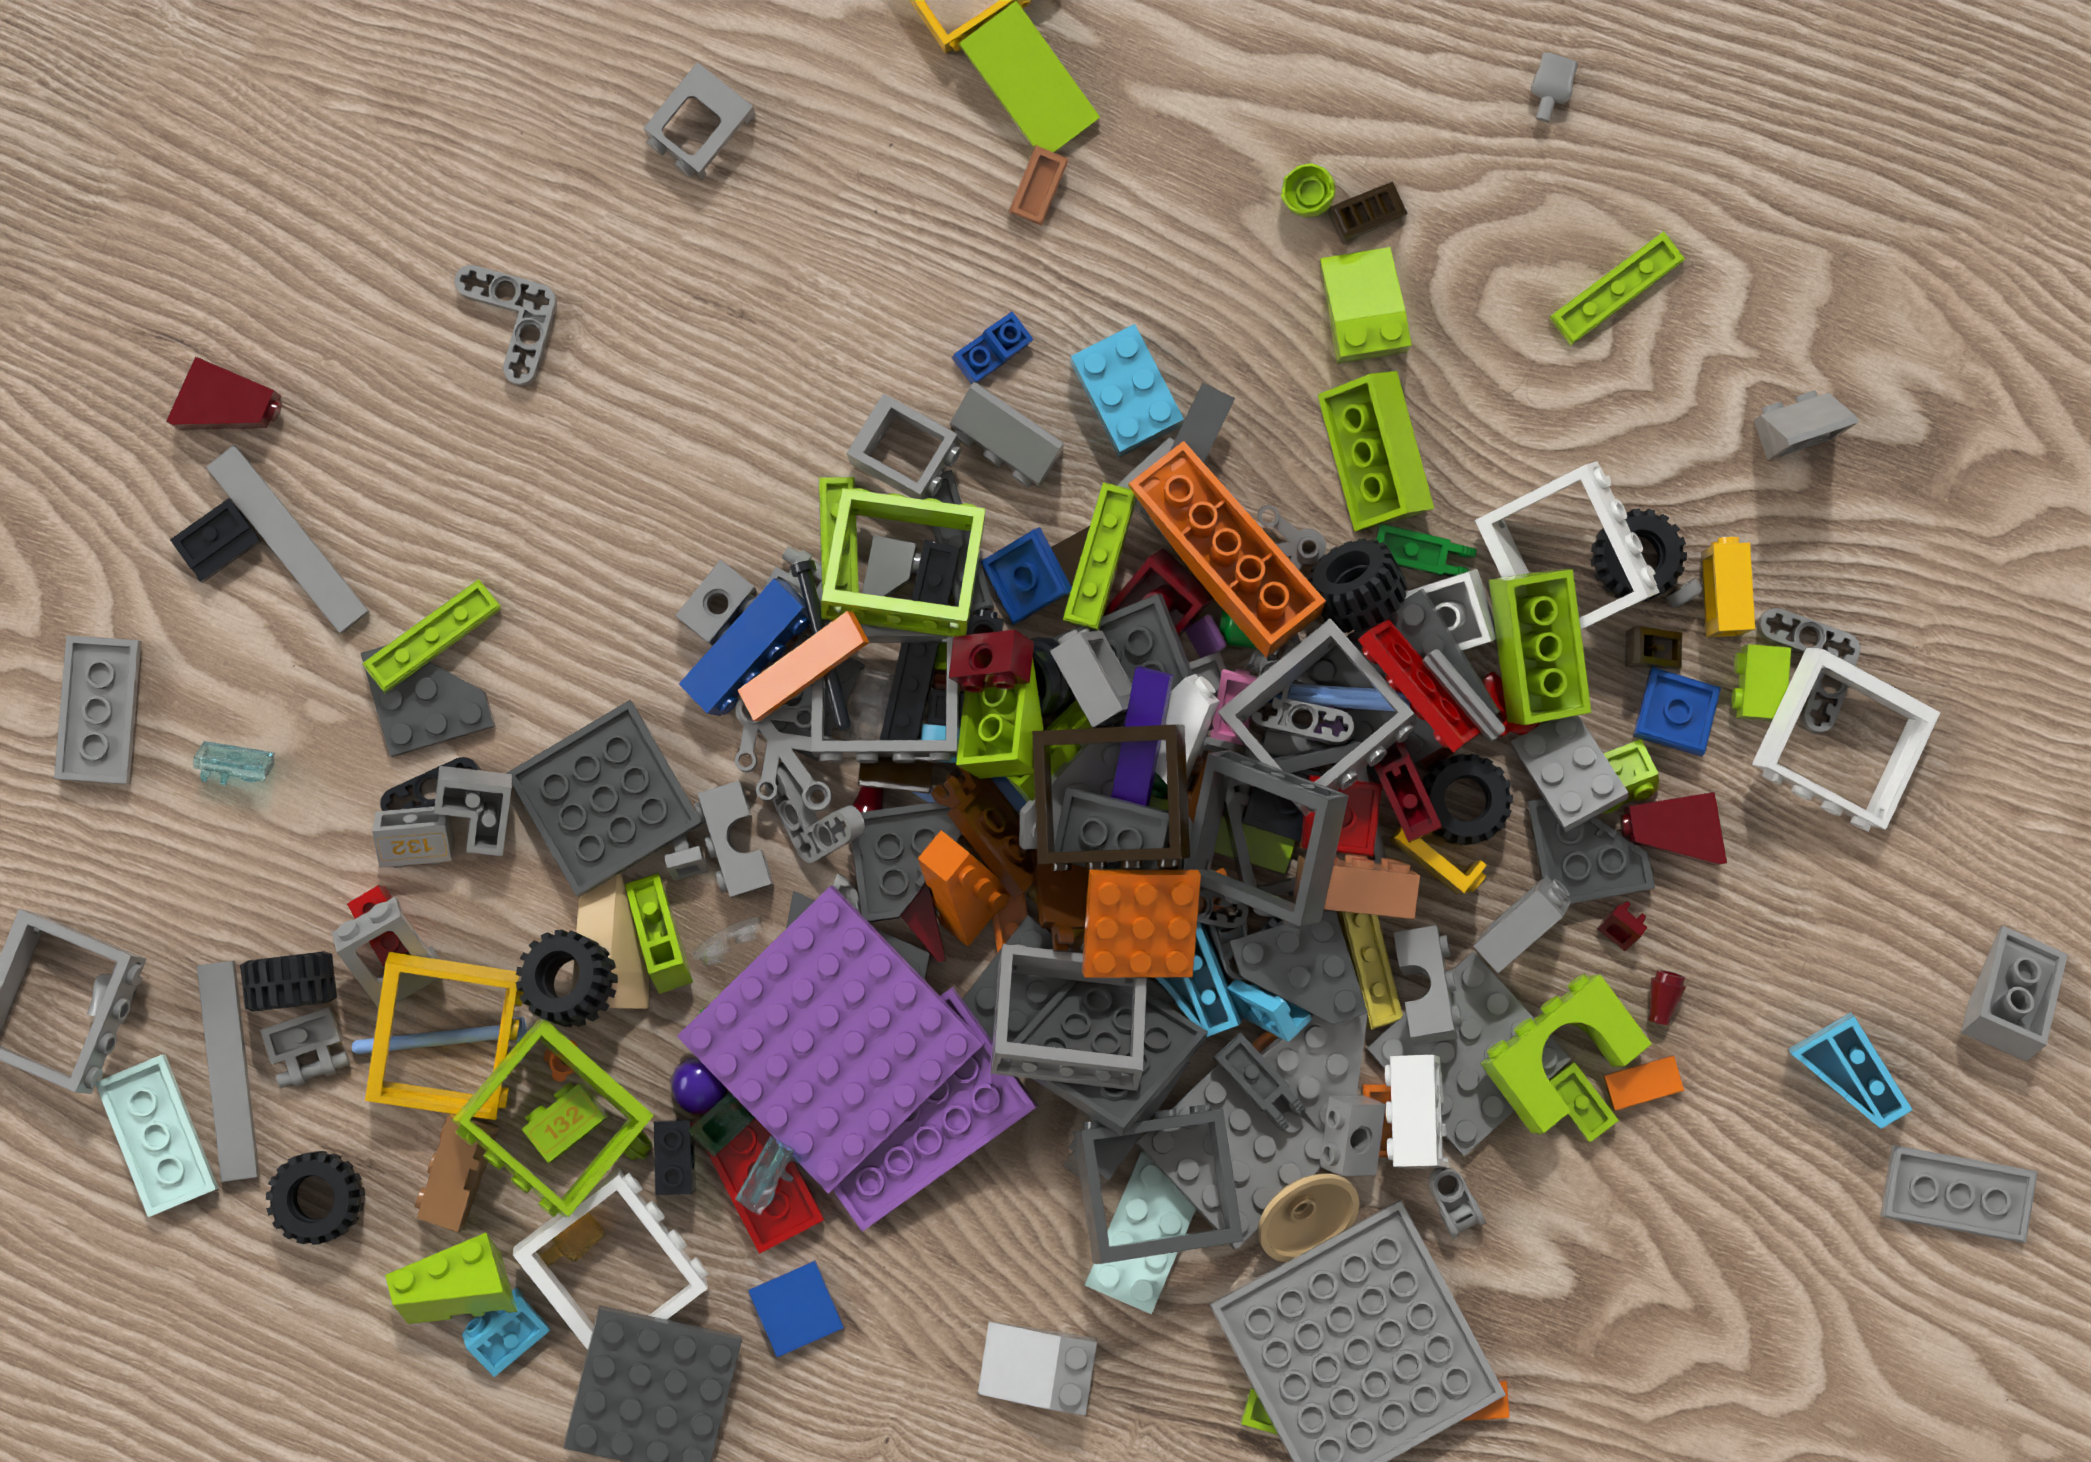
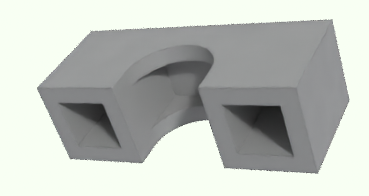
M738 780L697 793L700 802L694 803V806L701 821L707 823L711 835L705 837L710 857H717L721 867V871L716 872L721 892L728 891L729 896L734 898L774 885L763 850L739 853L730 842V831L734 824L742 819L752 817L742 782Z
M1437 925L1394 932L1399 968L1403 976L1422 974L1431 980L1430 990L1423 998L1405 1002L1410 1037L1414 1045L1458 1038L1456 1027L1462 1026L1459 1005H1452L1450 992L1456 991V983L1453 970H1446L1444 957L1451 956L1447 935L1441 936Z

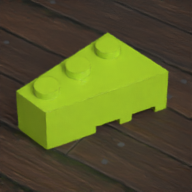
M487 1233L478 1235L385 1275L392 1305L407 1324L450 1320L454 1315L472 1314L474 1317L485 1316V1312L505 1310L506 1313L518 1312L501 1252Z

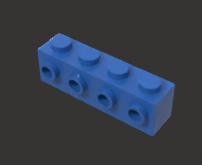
M774 578L680 681L679 685L707 714L721 716L722 714L729 713L738 702L737 697L740 695L738 689L761 674V671L769 662H774L781 657L786 650L785 644L794 635L802 633L810 624L804 599L787 582Z

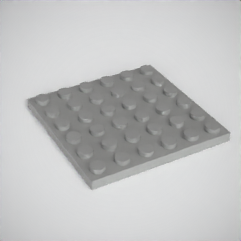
M1401 1200L1209 1304L1292 1462H1387L1506 1395Z

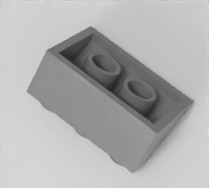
M975 382L970 386L950 422L951 428L955 430L954 433L958 435V439L962 444L970 447L973 443L984 450L982 456L996 467H1000L1003 463L1014 472L1011 476L1027 488L1031 484L1039 488L1063 454V442Z

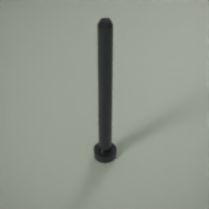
M806 560L791 565L790 570L792 577H798L810 626L814 635L826 625L824 619L821 618V606L812 573L817 571L815 561ZM835 667L824 675V680L836 726L840 732L850 729L851 722L837 668Z

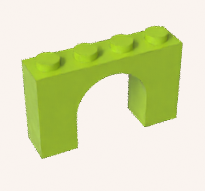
M1582 974L1576 977L1567 985L1570 990L1561 998L1557 995L1545 1002L1540 1008L1543 1012L1534 1020L1528 1018L1517 1025L1513 1030L1516 1035L1507 1042L1501 1040L1490 1047L1486 1052L1489 1057L1480 1063L1531 1133H1545L1571 1111L1548 1080L1542 1064L1544 1045L1551 1033L1557 1028L1570 1024L1583 1030L1592 1039L1612 1067L1626 1066L1652 1044L1601 974L1590 976Z

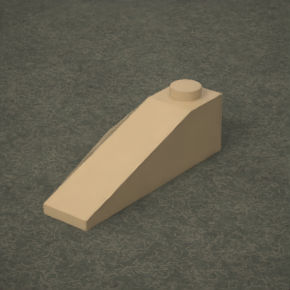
M620 873L579 897L576 932L598 942L600 946L606 948L610 953L608 958L615 962L616 968L611 970V972L618 975V983H612L611 989L616 990L614 998L608 997L606 1003L610 1005L609 1008L649 1009L650 976L624 880ZM574 960L572 990L576 987L580 975L579 965L576 960Z

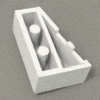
M1436 1055L1390 1056V1065L1385 1066L1386 1086L1391 1087V1101L1386 1103V1118L1388 1123H1392L1393 1137L1387 1140L1388 1159L1393 1160V1167L1404 1169L1450 1168L1449 1157H1443L1442 1136H1446L1447 1131L1446 1124H1442L1441 1103L1444 1102L1440 1057Z

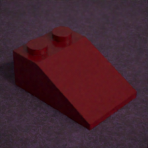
M1162 548L1149 556L1108 605L1103 617L1154 595L1162 594L1180 638L1214 598L1197 578Z

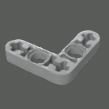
M475 265L462 267L456 273L454 283L456 289L463 297L518 313L504 361L503 371L512 384L520 387L530 385L538 374L557 309L556 295L544 284ZM472 274H476L479 282L488 285L489 277L494 278L489 286V297L484 296L487 291L482 287L473 286L472 290L468 291V287L463 283L464 278L470 279ZM505 282L513 284L516 288L514 298L509 301H501L496 295L498 286ZM523 287H528L526 294L531 297L539 298L541 293H545V298L549 301L548 306L542 305L540 310H536V305L532 301L523 299V307L518 306L523 298ZM528 326H535L540 331V338L533 345H526L521 341V332ZM517 347L526 352L535 353L534 358L529 355L526 356L525 366L530 371L528 374L523 373L520 379L516 378V373L511 370L513 365L519 366L523 356L520 352H516Z
M1780 608L1765 611L1757 622V629L1762 638L1803 654L1806 648L1821 649L1826 642V633L1831 635L1827 642L1840 644L1845 640L1847 642L1846 648L1851 650V654L1844 655L1841 659L1856 666L1860 654V644L1856 637L1850 633ZM1778 616L1780 617L1779 624L1786 627H1791L1793 621L1797 622V625L1791 632V641L1786 639L1790 632L1777 630L1774 634L1770 633L1771 626L1766 624V620H1771ZM1804 627H1811L1817 632L1818 641L1813 647H1806L1800 642L1799 633ZM1831 647L1825 648L1826 651L1838 657V650ZM1821 671L1801 712L1803 726L1813 733L1825 732L1833 727L1848 688L1847 685L1840 682V687L1835 693L1826 692L1821 685V679L1825 675ZM1816 694L1823 699L1834 700L1833 705L1830 703L1825 704L1822 715L1827 717V721L1819 723L1818 726L1814 725L1815 718L1810 716V712L1817 711L1822 700H1815Z
M1298 633L1290 639V642L1294 644L1285 648L1284 656L1301 643ZM1277 649L1270 656H1273L1278 659L1279 649ZM1263 655L1258 677L1279 660L1269 661L1270 656L1266 658ZM1292 682L1277 694L1282 695L1281 699L1273 698L1272 708L1273 711L1277 712L1276 716H1270L1268 721H1263L1262 714L1258 711L1252 715L1254 723L1264 730L1333 745L1348 743L1355 732L1352 717L1342 710L1288 699ZM1266 703L1264 706H1262L1260 709H1265L1267 703ZM1304 710L1312 714L1313 722L1309 728L1298 729L1293 725L1292 718L1298 711ZM1319 714L1325 715L1323 718L1324 723L1335 724L1337 719H1342L1344 726L1348 728L1347 732L1341 731L1339 737L1333 736L1331 728L1322 726V733H1315L1319 726Z
M783 762L778 764L776 784L779 791L777 797L772 802L799 856L805 862L813 863L864 833L863 817L859 810L851 805L836 810L823 819L818 820L815 812L804 804L802 799L803 789ZM769 783L764 784L770 796L774 791V787Z

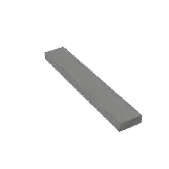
M231 446L206 466L340 634H343L370 612L237 446Z
M235 961L197 965L221 1182L260 1177Z

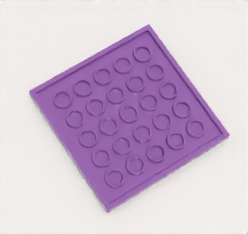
M833 885L829 886L677 1035L682 1043L828 1194L985 1043Z

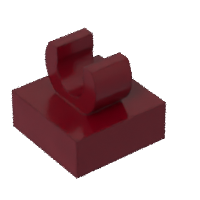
M1628 901L1624 902L1621 906L1618 905L1602 920L1597 928L1599 932L1623 951L1631 947L1647 929V926L1643 924L1646 915L1641 913L1637 918L1627 911L1631 905Z

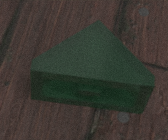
M729 1092L688 1131L715 1157L755 1117Z

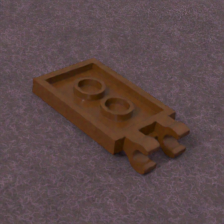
M959 767L965 775L964 777L955 768L947 775L948 780L943 784L948 792L939 784L931 792V795L937 803L951 808L947 815L1011 896L1016 899L1025 893L1035 882L1031 849H1023L1019 846L1020 815L991 778L980 779Z
M1031 849L1040 927L1051 928L1054 952H1068V944L1074 943L1073 929H1085L1089 869L1086 870L1085 867L1072 864V870L1050 871V864H1038L1037 849Z

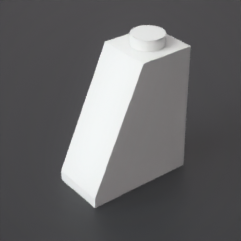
M1196 674L1185 677L1170 692L1164 724L1185 725L1187 782L1220 702L1214 696L1216 691L1212 684L1202 676L1198 678ZM1163 740L1160 745L1156 772L1167 784L1166 740Z

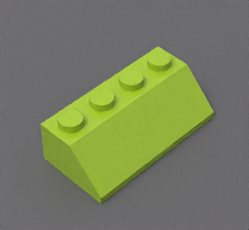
M1397 371L1371 373L1317 394L1354 532L1376 527L1380 524L1407 519L1435 509Z
M1573 569L1527 573L1490 579L1489 587L1507 722L1528 725L1592 713Z

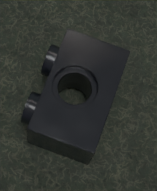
M694 1119L654 1121L655 1195L693 1194L696 1192Z

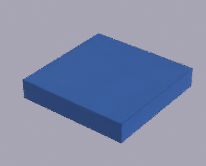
M1041 527L1033 529L980 561L1013 625L1066 596L1072 589Z
M1652 667L1648 674L1633 737L1702 757L1706 751L1721 687Z
M816 1260L748 1290L776 1357L844 1328Z

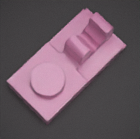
M1238 668L1235 672L1222 670L1217 699L1220 702L1214 714L1212 724L1214 729L1211 730L1210 738L1243 745L1223 722L1218 711L1258 678L1257 676H1252L1251 671ZM1252 716L1242 723L1248 731L1250 730Z

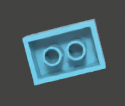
M1135 324L1071 356L1070 363L1118 457L1182 426L1184 418Z

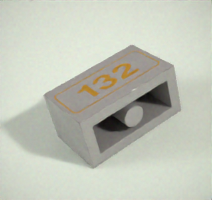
M434 806L377 811L375 813L372 834L379 868H402L407 865L425 863L437 865L452 861L455 841L451 819L448 815L434 814Z

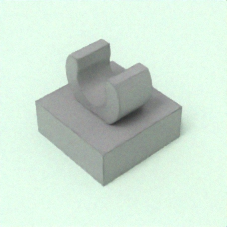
M686 835L673 841L675 853L664 855L667 869L673 881L708 872L706 859L700 847L691 848Z

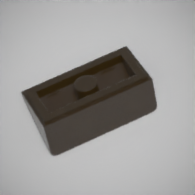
M878 757L877 763H860L858 786L930 793L933 762H929V757H915V762L896 763L893 762V757Z

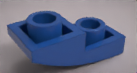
M1012 311L985 329L981 336L954 353L952 359L971 384L973 382L978 383L1018 354L1034 339Z

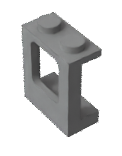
M697 62L643 129L647 137H649L646 143L662 156L665 152L669 153L677 160L674 165L689 178L695 174L703 180L707 175L705 169L739 127L743 123L748 125L756 114L750 103ZM693 97L719 116L721 123L696 154L688 155L663 135V129L686 100Z
M396 896L386 902L376 904L369 912L354 920L346 921L337 930L332 932L337 954L378 1008L384 973L375 977L356 952L358 947L386 931H393L412 956L439 959L433 947L427 948L405 918ZM401 972L396 1003L439 978Z

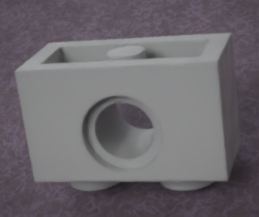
M720 560L675 616L710 645H713L732 625L731 622L739 612L742 614L756 599L753 594L757 589ZM717 596H724L729 602L727 610L722 614H713L710 611V602Z
M1364 1095L1329 1096L1320 1167L1340 1176L1376 1175L1386 1104Z

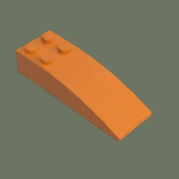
M1185 441L1181 442L1128 483L1133 494L1174 550L1217 603L1266 658L1322 614L1326 600Z

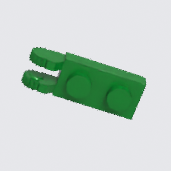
M1385 524L1379 525L1376 538L1379 543L1384 542L1388 546L1399 567L1438 576L1444 574L1453 577L1470 571L1464 567L1445 564L1448 553L1469 559L1475 558L1477 552L1475 548L1451 543L1450 539Z

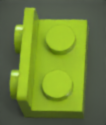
M1642 739L1603 753L1628 791L1629 798L1602 813L1614 812L1621 805L1633 800H1645L1659 790V773Z

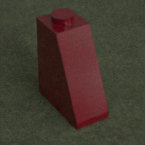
M195 356L166 422L180 430L267 428L270 421L274 422L281 411L282 402L279 401L281 395L271 388Z
M1715 792L1623 807L1624 814L1620 815L1623 836H1629V841L1633 844L1710 865L1727 863Z

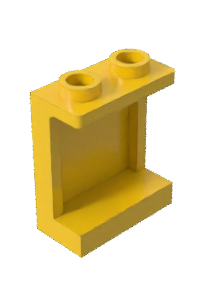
M1401 826L1389 839L1456 895L1465 892L1469 893L1470 891L1474 892L1486 877L1482 873L1483 869L1487 866L1483 861L1473 862L1463 874L1422 839L1419 838L1409 843Z

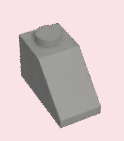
M873 535L862 593L889 597L909 584L912 574L917 575L921 554L916 553V543Z

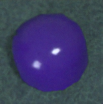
M690 1058L683 1061L675 1068L670 1079L674 1100L682 1109L692 1114L711 1113L721 1106L727 1094V1088L698 1058Z

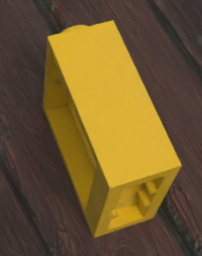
M1739 537L1718 538L1717 542H1711V546L1701 552L1706 638L1743 636L1755 630L1750 542L1740 543Z

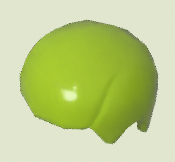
M1313 163L1299 165L1284 177L1282 193L1280 194L1281 199L1295 215L1303 218L1318 217L1325 213L1333 203L1336 189L1335 181L1324 167Z

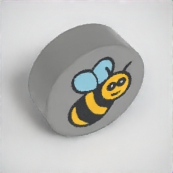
M1693 578L1672 590L1665 597L1672 608H1677L1699 595L1703 588L1697 578Z

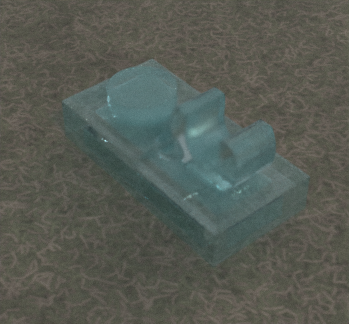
M203 741L194 756L193 768L201 770L200 778L202 782H207L211 771L219 773L221 777L220 785H225L230 776L239 777L248 782L265 781L274 766L275 752Z
M771 1135L735 1199L750 1211L761 1215L764 1208L774 1198L779 1178L781 1177L789 1182L793 1180L794 1177L785 1171L786 1165L791 1161L800 1164L801 1157L793 1154L795 1151L793 1148Z

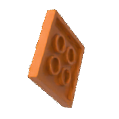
M1089 869L1082 963L1084 978L1193 977L1201 881L1199 870Z

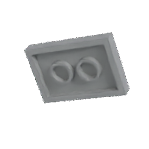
M1579 715L1549 720L1527 734H1523L1511 741L1512 749L1565 833L1629 798L1628 791Z

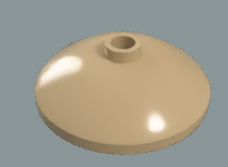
M1314 1174L1295 1180L1281 1189L1264 1209L1257 1229L1260 1245L1271 1258L1281 1262H1288L1352 1227L1359 1212L1358 1193L1347 1179L1335 1174Z

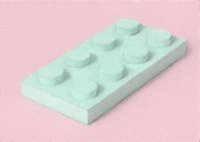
M166 1054L96 1082L95 1085L148 1217L219 1189Z
M1143 1151L1139 1154L1107 1230L1109 1246L1186 1234L1196 1208ZM1178 1252L1105 1264H1093L1084 1285L1152 1314Z

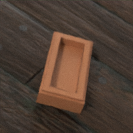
M1035 145L1008 212L1042 226L1069 159Z

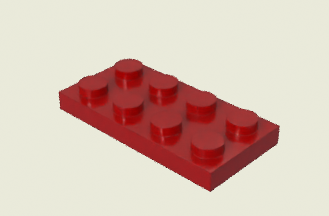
M1389 619L1368 630L1358 639L1363 646L1362 652L1366 658L1383 669L1387 674L1385 677L1389 685L1397 692H1402L1411 702L1409 704L1411 710L1419 719L1428 722L1434 729V737L1443 747L1450 748L1454 753L1480 733L1479 729L1423 665V658Z
M739 1100L693 1124L759 1254L825 1220L793 1156Z

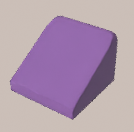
M1209 615L1203 617L1186 630V634L1200 658L1220 652L1226 647V641L1213 618Z

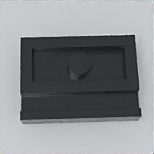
M230 498L170 539L201 583L207 581L262 542Z

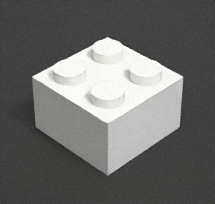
M1478 569L1405 592L1406 598H1408L1420 589L1425 590L1461 650L1496 639L1494 619Z

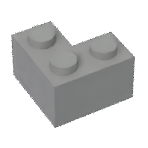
M439 766L434 814L470 818L466 852L503 856L512 788V774Z

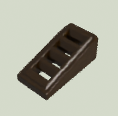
M1393 182L1329 207L1328 214L1342 244L1408 214ZM1382 195H1388L1395 211L1388 213L1381 198ZM1375 200L1382 215L1381 217H1375L1369 201ZM1362 205L1369 220L1366 223H1363L1356 208ZM1350 211L1356 227L1350 228L1344 212Z

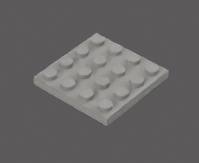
M1474 951L1452 969L1455 977L1456 991L1450 992L1452 1005H1459L1462 1026L1456 1027L1458 1038L1415 1046L1410 1037L1407 1013L1405 1012L1401 1019L1392 1023L1366 1047L1384 1069L1386 1065H1390V1056L1436 1055L1440 1057L1444 1102L1441 1103L1442 1124H1446L1447 1135L1445 1137L1463 1156L1467 1155L1515 1111L1480 1063L1489 1057L1486 1052L1490 1047L1501 1040L1507 1042L1516 1035L1513 1030L1517 1025L1528 1018L1535 1019ZM1551 1036L1548 1037L1542 1053L1543 1069L1548 1080L1571 1060Z
M1217 1064L1171 1109H1176L1177 1116L1190 1114V1106L1211 1103L1212 1111L1220 1109L1224 1111L1243 1242L1229 1244L1233 1250H1236L1258 1229L1259 1220L1264 1209L1281 1189L1302 1177L1314 1175L1322 1168L1320 1167L1324 1136L1305 1112L1301 1116L1293 1113L1281 1096L1272 1104L1286 1117L1289 1127L1285 1131L1280 1130L1267 1117L1265 1112H1261ZM1209 1123L1145 1132L1135 1142L1138 1147L1214 1229L1225 1228Z

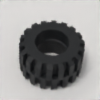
M1639 508L1627 512V519L1625 520L1631 533L1634 532L1637 536L1644 537L1653 544L1658 557L1657 566L1654 570L1656 574L1653 577L1660 593L1645 599V602L1660 596L1677 583V578L1682 575L1685 569L1683 562L1687 560V552H1683V546L1686 545L1684 537L1680 538L1677 534V531L1680 529L1676 524L1671 525L1667 522L1669 517L1664 514L1658 516L1655 514V510L1647 509L1646 511H1640ZM1603 527L1596 535V542L1592 544L1591 552H1593V558L1590 559L1591 567L1596 569L1597 573L1594 574L1596 580H1601L1604 584L1602 588L1607 593L1613 592L1616 594L1614 598L1620 599L1634 592Z
M1366 538L1354 542H1345L1344 545L1339 547L1336 546L1330 550L1331 552L1323 555L1319 559V563L1315 564L1310 570L1312 574L1308 576L1307 580L1326 600L1321 614L1324 621L1326 622L1328 619H1331L1343 633H1349L1352 630L1360 632L1365 628L1377 626L1379 622L1390 618V614L1396 612L1401 607L1400 602L1406 598L1407 583L1391 550L1384 542L1379 543L1376 539L1367 541Z
M1458 754L1438 763L1425 776L1422 781L1443 827L1432 832L1437 838L1441 837L1445 840L1444 842L1460 844V846L1477 844L1492 838L1494 834L1501 831L1505 826L1504 823L1512 812L1510 804L1513 803V795H1510L1509 790L1512 786L1510 781L1506 780L1503 776L1505 772L1500 767L1493 765L1492 760L1481 758L1477 754ZM1462 778L1471 779L1477 782L1483 789L1486 805L1483 813L1478 818L1472 821H1460L1454 818L1447 810L1445 792L1448 786L1455 780Z
M555 930L554 935L548 932L542 934L541 942L533 940L528 945L532 950L529 954L523 952L520 957L524 961L523 967H517L516 975L521 976V981L516 982V987L518 991L524 993L520 996L522 1003L530 1006L528 1010L534 1015L563 1027H572V1024L578 1027L586 1025V1019L594 1022L599 1018L597 1013L599 1010L606 1012L610 1005L606 1003L608 997L614 998L616 990L611 988L612 983H618V975L611 972V970L616 968L614 960L608 958L610 953L606 948L600 946L598 942L574 931ZM576 960L580 970L578 983L568 995L558 998L554 988L556 974L564 964Z
M322 951L248 960L240 965L244 1005L247 1010L263 1011L331 1002L337 998L333 956L331 953Z
M317 1151L294 1156L288 1159L287 1163L279 1166L276 1170L278 1173L276 1176L271 1177L268 1185H271V1190L266 1192V1200H270V1207L266 1209L268 1216L273 1215L275 1221L272 1223L276 1229L281 1228L284 1231V1237L287 1239L294 1238L297 1240L296 1243L300 1244L312 1243V1245H317L344 1235L351 1226L356 1224L359 1219L357 1217L358 1213L363 1211L364 1203L361 1202V1196L365 1195L364 1187L360 1188L359 1181L362 1178L359 1173L355 1174L352 1168L354 1166L349 1161L344 1162L341 1160L342 1156L335 1153L328 1154L327 1151ZM310 1176H318L326 1180L334 1193L333 1208L329 1215L322 1219L308 1217L298 1205V1188L302 1181Z

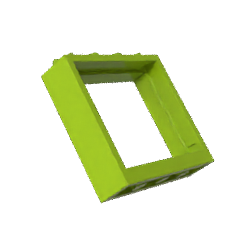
M842 488L821 600V618L835 620L846 611H852L858 622L864 625L949 637L967 635L986 508H979L969 503L960 505L943 503L933 498L924 500L908 498L898 493L887 495L869 492L862 488H855L853 490ZM850 514L971 531L959 606L955 607L836 590Z
M542 1019L535 1022L451 1121L459 1127L455 1132L460 1138L471 1146L475 1142L486 1151L483 1157L499 1170L504 1166L514 1175L510 1179L512 1183L526 1194L530 1190L541 1198L538 1205L555 1218L557 1214L563 1217H570L654 1115L552 1024ZM538 1040L628 1118L562 1198L558 1197L471 1121V1118Z

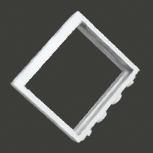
M1598 461L1586 464L1475 520L1501 577L1527 574L1529 571L1504 519L1582 481L1634 592L1580 617L1581 630L1660 593L1653 577L1656 573L1651 566L1646 564L1641 554L1643 551L1641 541L1634 532L1631 533L1625 520L1627 519L1626 510L1623 504L1618 499H1615L1609 487L1611 486L1610 476H1605Z
M1806 648L1752 765L1763 771L1761 776L1766 780L1778 785H1782L1785 782L1793 786L1791 790L1793 794L1809 801L1812 800V797L1821 801V808L1837 816H1841L1842 813L1852 818L1850 824L1868 832L1870 827L1886 830L1941 712L1824 649ZM1820 671L1908 718L1866 810L1777 763Z
M617 1168L596 1184L570 1217H563L557 1214L555 1218H551L513 1248L515 1259L587 1350L594 1324L536 1251L616 1190L690 1283L648 1316L667 1320L708 1289L705 1277L709 1274L702 1266L701 1261L697 1257L693 1260L689 1258L683 1250L687 1245L675 1229L670 1232L661 1222L665 1217L653 1201L647 1204L639 1194L643 1189L637 1179H634L630 1173L625 1175L620 1168Z

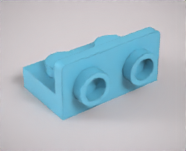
M1235 979L1227 987L1242 1018L1287 1042L1312 1020L1308 1011L1267 990H1262L1255 984L1250 986L1241 980Z
M518 1287L512 1290L518 1312L506 1313L505 1310L486 1312L485 1316H477L472 1319L462 1333L466 1349L493 1377L497 1376L550 1331L548 1323L529 1305Z

